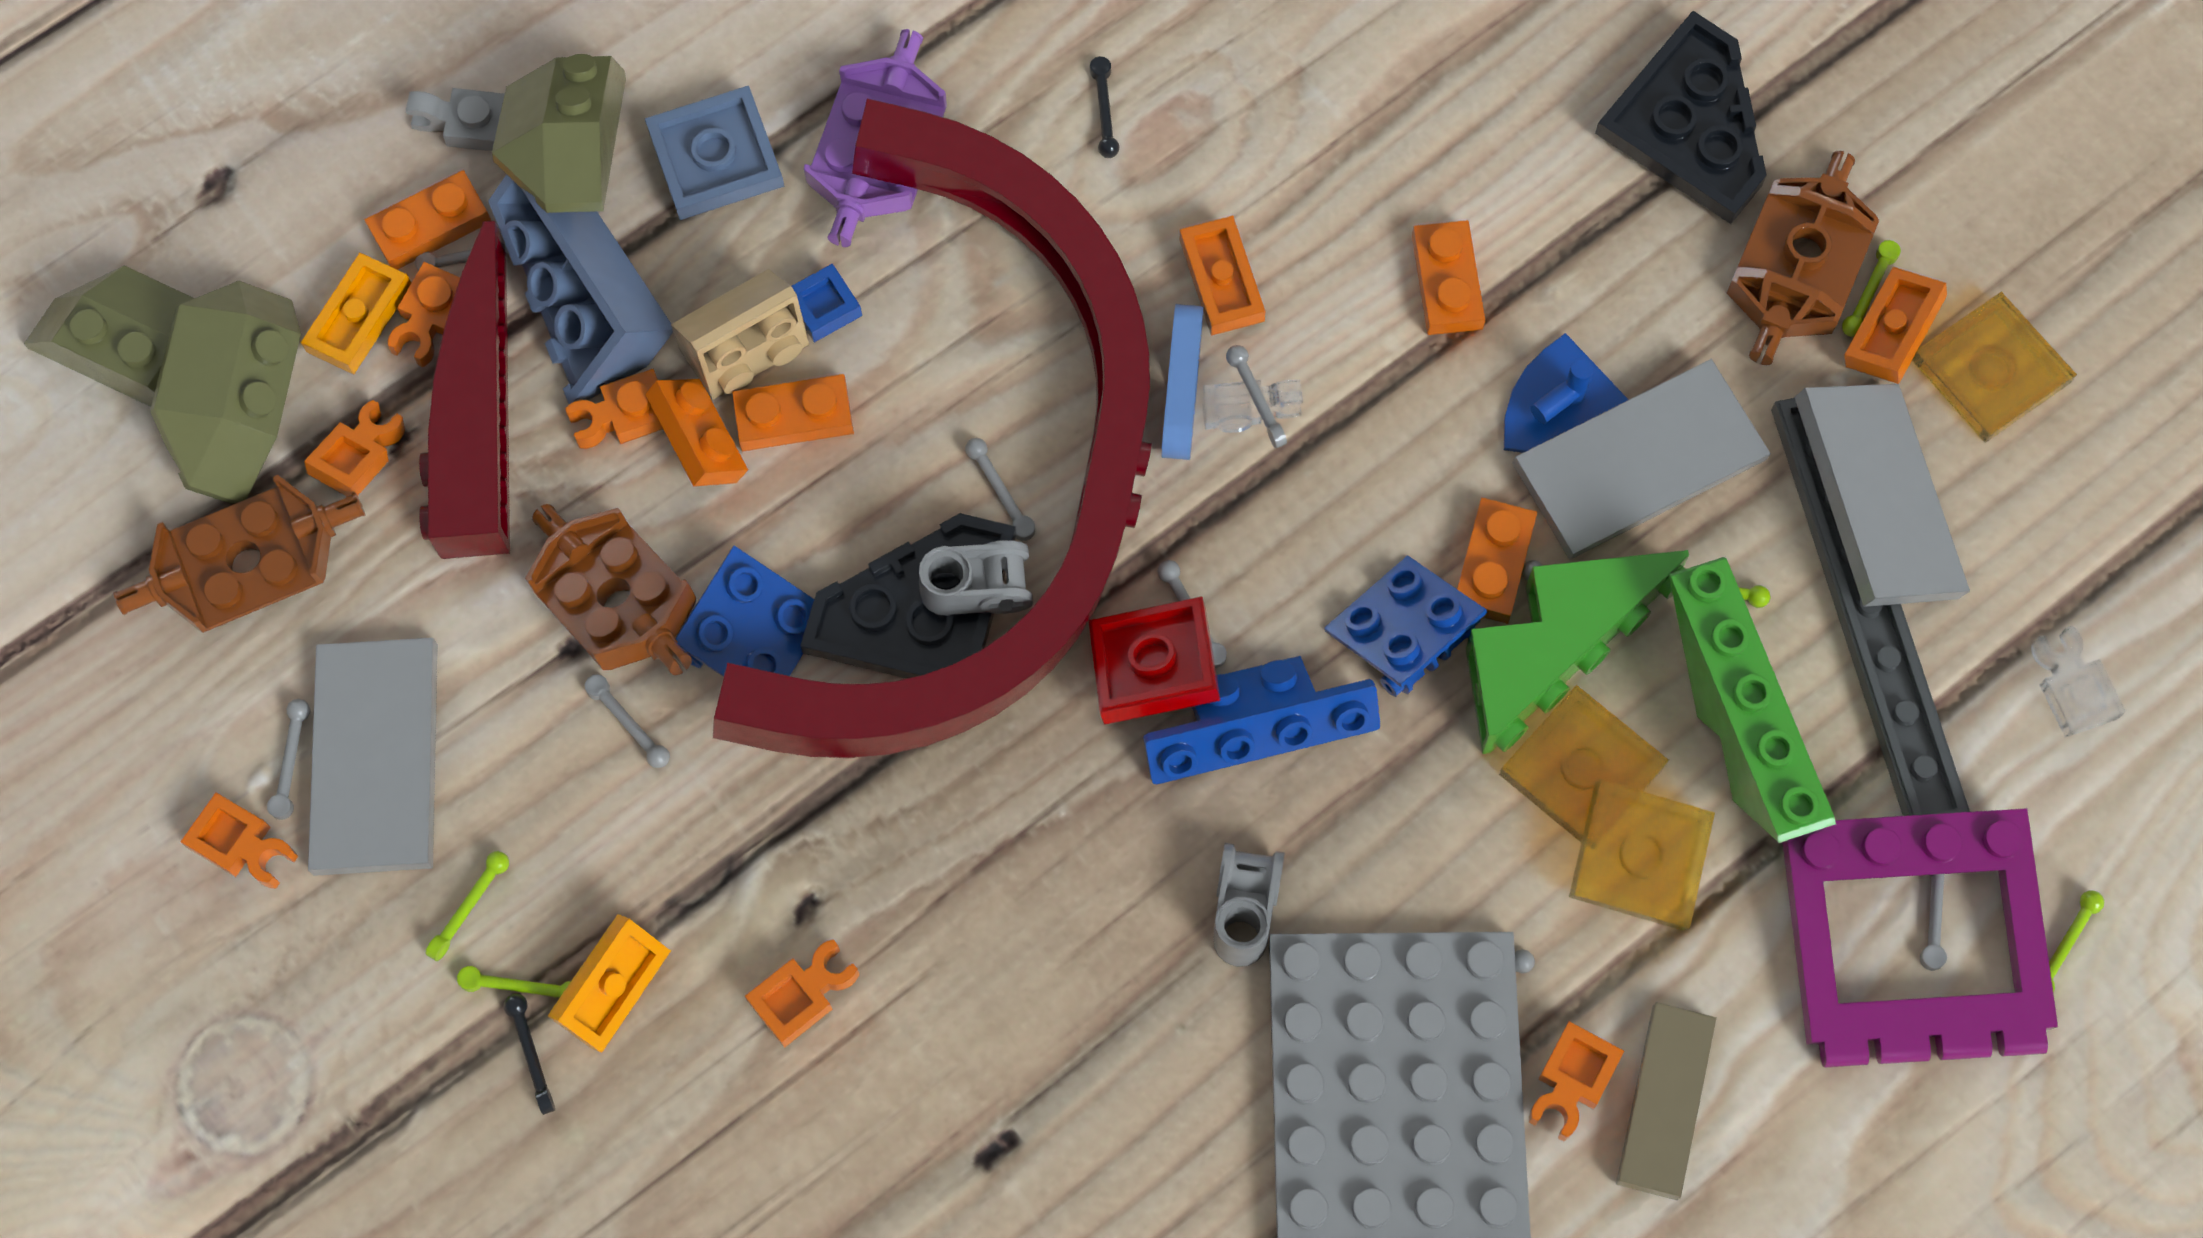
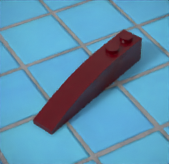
M495 221L483 222L456 289L444 327L433 379L428 427V452L421 453L419 458L421 481L424 487H428V505L421 506L419 511L420 530L423 539L430 540L441 559L510 554L507 256L505 242Z

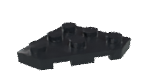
M1692 11L1598 122L1595 134L1732 224L1763 186L1767 174L1763 155L1759 156L1754 133L1756 122L1748 87L1745 88L1740 67L1742 56L1738 39L1695 11Z
M959 513L939 524L940 529L913 544H910L908 541L868 563L869 568L840 584L836 581L816 592L800 645L802 653L907 679L953 665L985 648L994 613L982 612L946 616L938 615L928 610L922 603L919 593L920 563L925 554L934 548L942 546L984 545L995 541H1015L1016 526ZM1002 571L1003 580L1006 573L1005 571ZM944 572L937 574L930 582L939 589L948 590L955 588L961 581L952 573Z

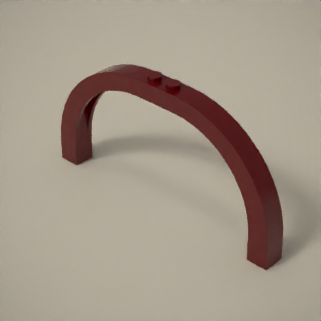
M868 98L855 145L852 174L919 189L970 207L997 222L1036 254L1059 281L1073 303L1084 327L1092 353L1096 377V415L1073 536L1063 564L1046 592L1032 609L1007 633L984 649L953 665L925 675L892 682L870 684L826 683L727 663L714 715L713 738L760 749L808 757H867L888 755L928 746L961 734L983 723L1031 691L1057 666L1071 649L1087 625L1088 620H1090L1095 612L1116 561L1125 527L1135 528L1142 495L1132 493L1135 475L1145 476L1152 443L1142 441L1150 391L1149 348L1144 319L1134 287L1124 265L1100 225L1079 200L1050 173L1021 152L998 139L954 120Z

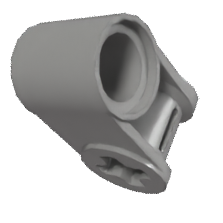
M995 541L984 545L942 546L932 549L925 554L919 568V593L922 603L935 614L946 616L982 612L1008 614L1030 608L1033 605V595L1030 591L1026 590L1024 561L1029 558L1027 544L1018 541ZM1002 571L1006 572L1007 584L1003 583ZM945 572L957 576L961 582L955 588L944 590L935 587L930 581L937 574Z
M1225 843L1217 888V897L1219 899L1213 936L1214 948L1224 962L1236 967L1249 966L1256 963L1264 955L1268 943L1273 906L1277 905L1284 852L1276 851L1271 857L1236 851L1234 844ZM1235 922H1245L1255 928L1258 935L1248 942H1238L1231 939L1225 929Z

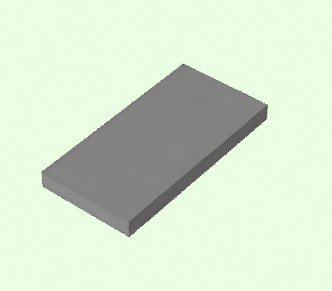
M1710 359L1516 456L1512 464L1569 560L1766 461L1771 453L1717 366Z
M1899 384L1804 388L1794 398L1863 607L1957 600L1970 592Z
M434 638L316 645L308 871L313 876L433 868L438 644Z

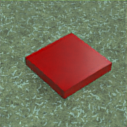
M1202 596L1088 620L1099 710L1104 725L1220 701L1207 612Z

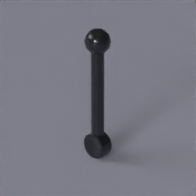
M1099 56L1090 62V74L1097 82L1102 140L1099 142L1098 150L1104 158H1113L1118 154L1120 146L1118 141L1113 138L1107 83V78L1111 75V63L1107 58Z
M511 994L504 1002V1011L508 1016L513 1017L536 1091V1100L541 1113L545 1115L555 1111V1105L547 1087L526 1020L527 1000L520 994Z

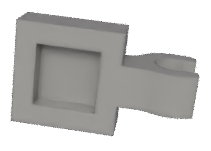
M453 88L450 102H446L430 93L412 91L409 92L406 113L413 115L412 129L426 132L444 131L443 137L448 147L492 151L504 94Z

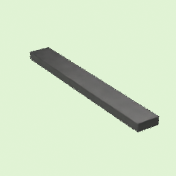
M1795 398L1776 401L1771 409L1902 815L1970 812L1902 605L1863 607Z

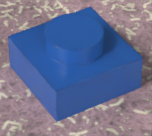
M833 263L792 285L798 297L805 329L814 343L862 317L860 304Z

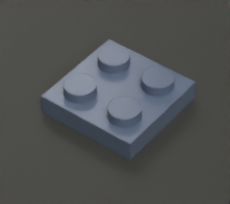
M749 85L645 118L679 220L785 187L781 171Z

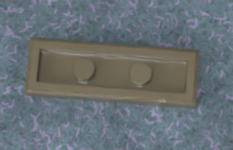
M1658 1002L1653 1005L1616 1185L1673 1200L1681 1198L1717 1017Z

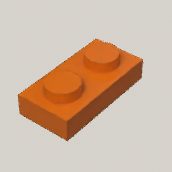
M464 170L364 219L389 266L397 270L414 262L417 256L425 252L432 253L481 228L483 222L492 221Z
M1234 216L1180 229L1179 240L1200 304L1204 306L1203 313L1211 336L1265 322L1266 311Z
M1469 220L1413 226L1412 241L1427 335L1483 330L1485 314Z
M1892 267L1844 354L1846 367L1899 384L1947 297L1946 282Z
M844 374L732 391L738 437L742 452L854 434Z
M678 379L656 380L645 395L693 487L737 483L748 471V468L701 380Z
M1481 497L1457 590L1487 610V614L1483 616L1484 618L1508 624L1537 511Z

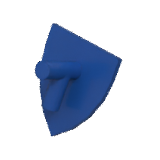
M1565 333L1547 346L1525 367L1514 386L1504 418V450L1524 453L1629 399Z

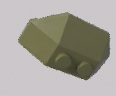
M575 54L569 57H556L506 86L492 149L493 161L519 187L533 195L536 203L546 213L604 211L626 82L625 70L612 56L592 57L587 54Z
M124 265L55 298L24 345L44 357L151 407L175 309L178 305L194 298Z
M236 281L176 307L150 413L168 452L180 470L178 474L185 489L233 505L247 499L278 435L301 336L291 299L242 281Z

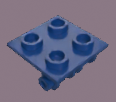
M732 546L677 634V644L691 656V665L701 668L705 664L723 677L727 663L790 676L803 655L800 645L814 599L736 546Z
M1407 555L1324 627V630L1384 674L1380 679L1382 686L1390 695L1396 697L1401 692L1409 694L1413 690V685L1425 675L1424 668L1432 672L1439 667L1437 657L1447 660L1451 656V651L1466 638H1469L1471 629H1476L1475 626L1481 622L1480 619L1487 614V610Z

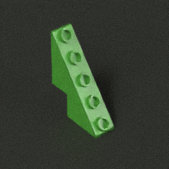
M1688 550L1533 566L1525 587L1531 623L1471 629L1467 642L1466 655L1482 754L1491 753L1497 746L1503 752L1510 749L1529 728L1524 721L1538 708L1544 713L1553 709L1570 690L1565 683L1579 670L1585 675L1591 673L1610 653L1611 649L1606 644L1620 631L1626 637L1633 634L1650 616L1651 611L1647 606L1660 594L1666 599L1671 598L1673 594L1669 574L1686 569L1684 565L1689 557Z
M1721 557L1669 574L1696 714L1721 739L1732 800L1778 843L1835 825L1836 822L1832 809L1727 558Z

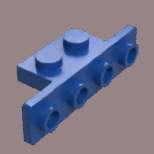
M1301 656L1275 660L1256 667L1227 674H1218L1217 682L1220 701L1192 706L1197 721L1147 733L1144 735L1143 740L1152 783L1162 784L1376 731L1381 726L1377 689L1373 680L1366 679L1316 692Z

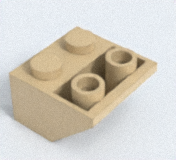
M770 269L671 324L679 350L698 379L701 380L712 400L725 393L732 394V391L744 389L751 383L754 376L773 365L782 366L791 362L801 353L803 348L809 345L796 292L791 285Z

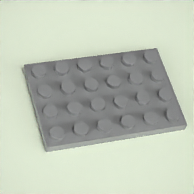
M1514 932L1270 934L1269 963L1277 1238H1531Z

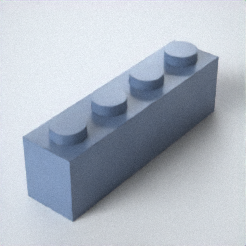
M506 174L488 200L513 265H522L527 276L528 291L525 292V296L532 312H541L551 337L545 342V346L552 363L562 364L569 382L563 388L568 404L579 400H590L602 393L600 386L632 376L646 368L672 335L671 322L597 211L546 213L536 203L533 195L519 187Z

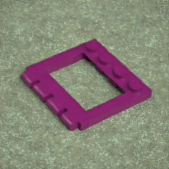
M2027 808L1835 820V825L1782 842L1806 1045L1819 1044L1820 1059L1824 1068L1868 1065V1041H1874L1878 1064L1929 1061L1931 1058L1929 1037H1935L1936 1051L1940 1060L1991 1057L1993 1050L1991 1033H1996L1997 1047L2002 1057L2047 1053L2048 1040L2046 1030L2057 1028L2058 1022ZM1998 871L2014 993L1838 1003L1823 881Z

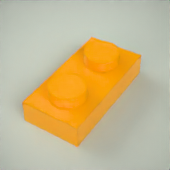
M359 252L300 342L305 351L354 375L412 282L408 275Z
M617 914L552 1008L548 1017L587 1046L602 1053L671 950L631 919Z

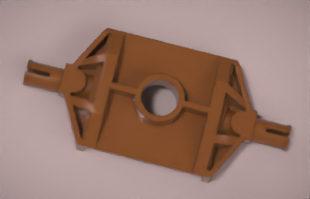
M1835 151L1831 156L1826 173H1822L1821 178H1781L1773 181L1727 290L1729 297L1760 329L1753 349L1749 353L1750 359L1756 363L1764 345H1767V349L1761 365H1771L1781 338L1832 334L1839 322L1879 223L1876 214L1847 188L1849 183L1846 181L1852 166L1855 164V158L1849 153L1840 171L1838 167L1844 151ZM1800 238L1813 240L1820 247L1821 254L1812 258L1804 257L1794 249L1793 241Z
M279 475L273 477V480L278 487L171 531L163 522L159 523L156 528L149 565L150 575L146 576V580L113 592L114 598L117 600V606L121 613L126 615L128 612L156 601L161 607L169 606L191 625L204 633L322 584L326 577L331 537L336 535L334 527L358 517L366 516L358 495L353 493V495L327 506L322 504L316 506L303 493ZM249 549L260 552V560L255 568L245 573L233 571V562L238 554Z
M550 504L540 506L549 521L536 509L533 513L532 521L539 526L548 538L525 579L537 597L601 669L613 670L652 657L653 660L659 658L668 668L669 672L677 676L682 674L683 671L673 658L674 656L687 670L692 663V658L677 644L678 642L675 637L695 606L696 596L685 579L681 580L628 524L619 508L578 518L570 522H565ZM623 590L630 591L628 598L619 606L604 607L607 599L613 593Z

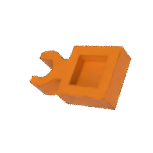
M423 262L398 306L401 317L407 319L408 322L398 325L390 333L388 347L392 354L398 356L405 343L417 341L420 343L414 355L417 365L425 367L430 363L435 351L432 339L436 333L443 335L460 277Z
M654 368L600 386L605 401L595 404L588 400H579L565 408L571 423L582 419L592 420L591 425L587 429L574 433L579 448L587 449L598 445L604 439L606 433L614 430L620 444L663 430L645 395L654 382L658 380Z
M375 400L369 401L361 408L358 416L359 424L354 430L340 422L304 461L307 474L346 497L353 495V493L359 495L389 462L385 447L397 443L404 435L403 416L397 413L387 424L376 425L374 423L381 417L379 403Z
M215 792L180 841L186 848L234 877L238 875L245 863H247L249 872L257 881L268 888L274 889L278 887L280 882L269 872H266L268 860L276 855L284 856L292 862H295L298 858L296 852L283 840L277 838L262 840L271 827L264 820Z
M834 939L824 942L816 949L812 958V965L805 971L792 958L745 995L747 1002L784 1048L833 1010L831 1004L824 997L825 993L829 990L837 991L850 987L860 975L853 963L841 973L834 974L826 970L827 962L840 952V948Z
M1568 1021L1538 1080L1554 1089L1552 1093L1544 1094L1535 1102L1529 1113V1123L1535 1126L1545 1110L1555 1109L1564 1118V1126L1560 1130L1558 1139L1563 1142L1566 1141L1574 1133L1579 1123L1577 1102L1579 1101L1592 1109L1597 1106L1624 1050Z

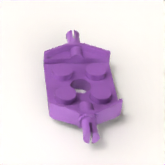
M909 29L901 31L894 55L890 58L886 57L840 67L841 84L811 165L805 164L804 166L806 182L836 208L837 215L828 234V240L839 246L840 240L842 247H849L851 245V239L858 221L864 222L865 217L907 211L912 208L918 189L852 174L855 145L867 98L927 112L940 117L944 116L947 108L945 91L914 64L920 44L923 41L922 35L914 30L911 37Z

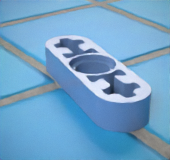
M1175 304L1163 427L1162 458L1190 460L1204 306Z

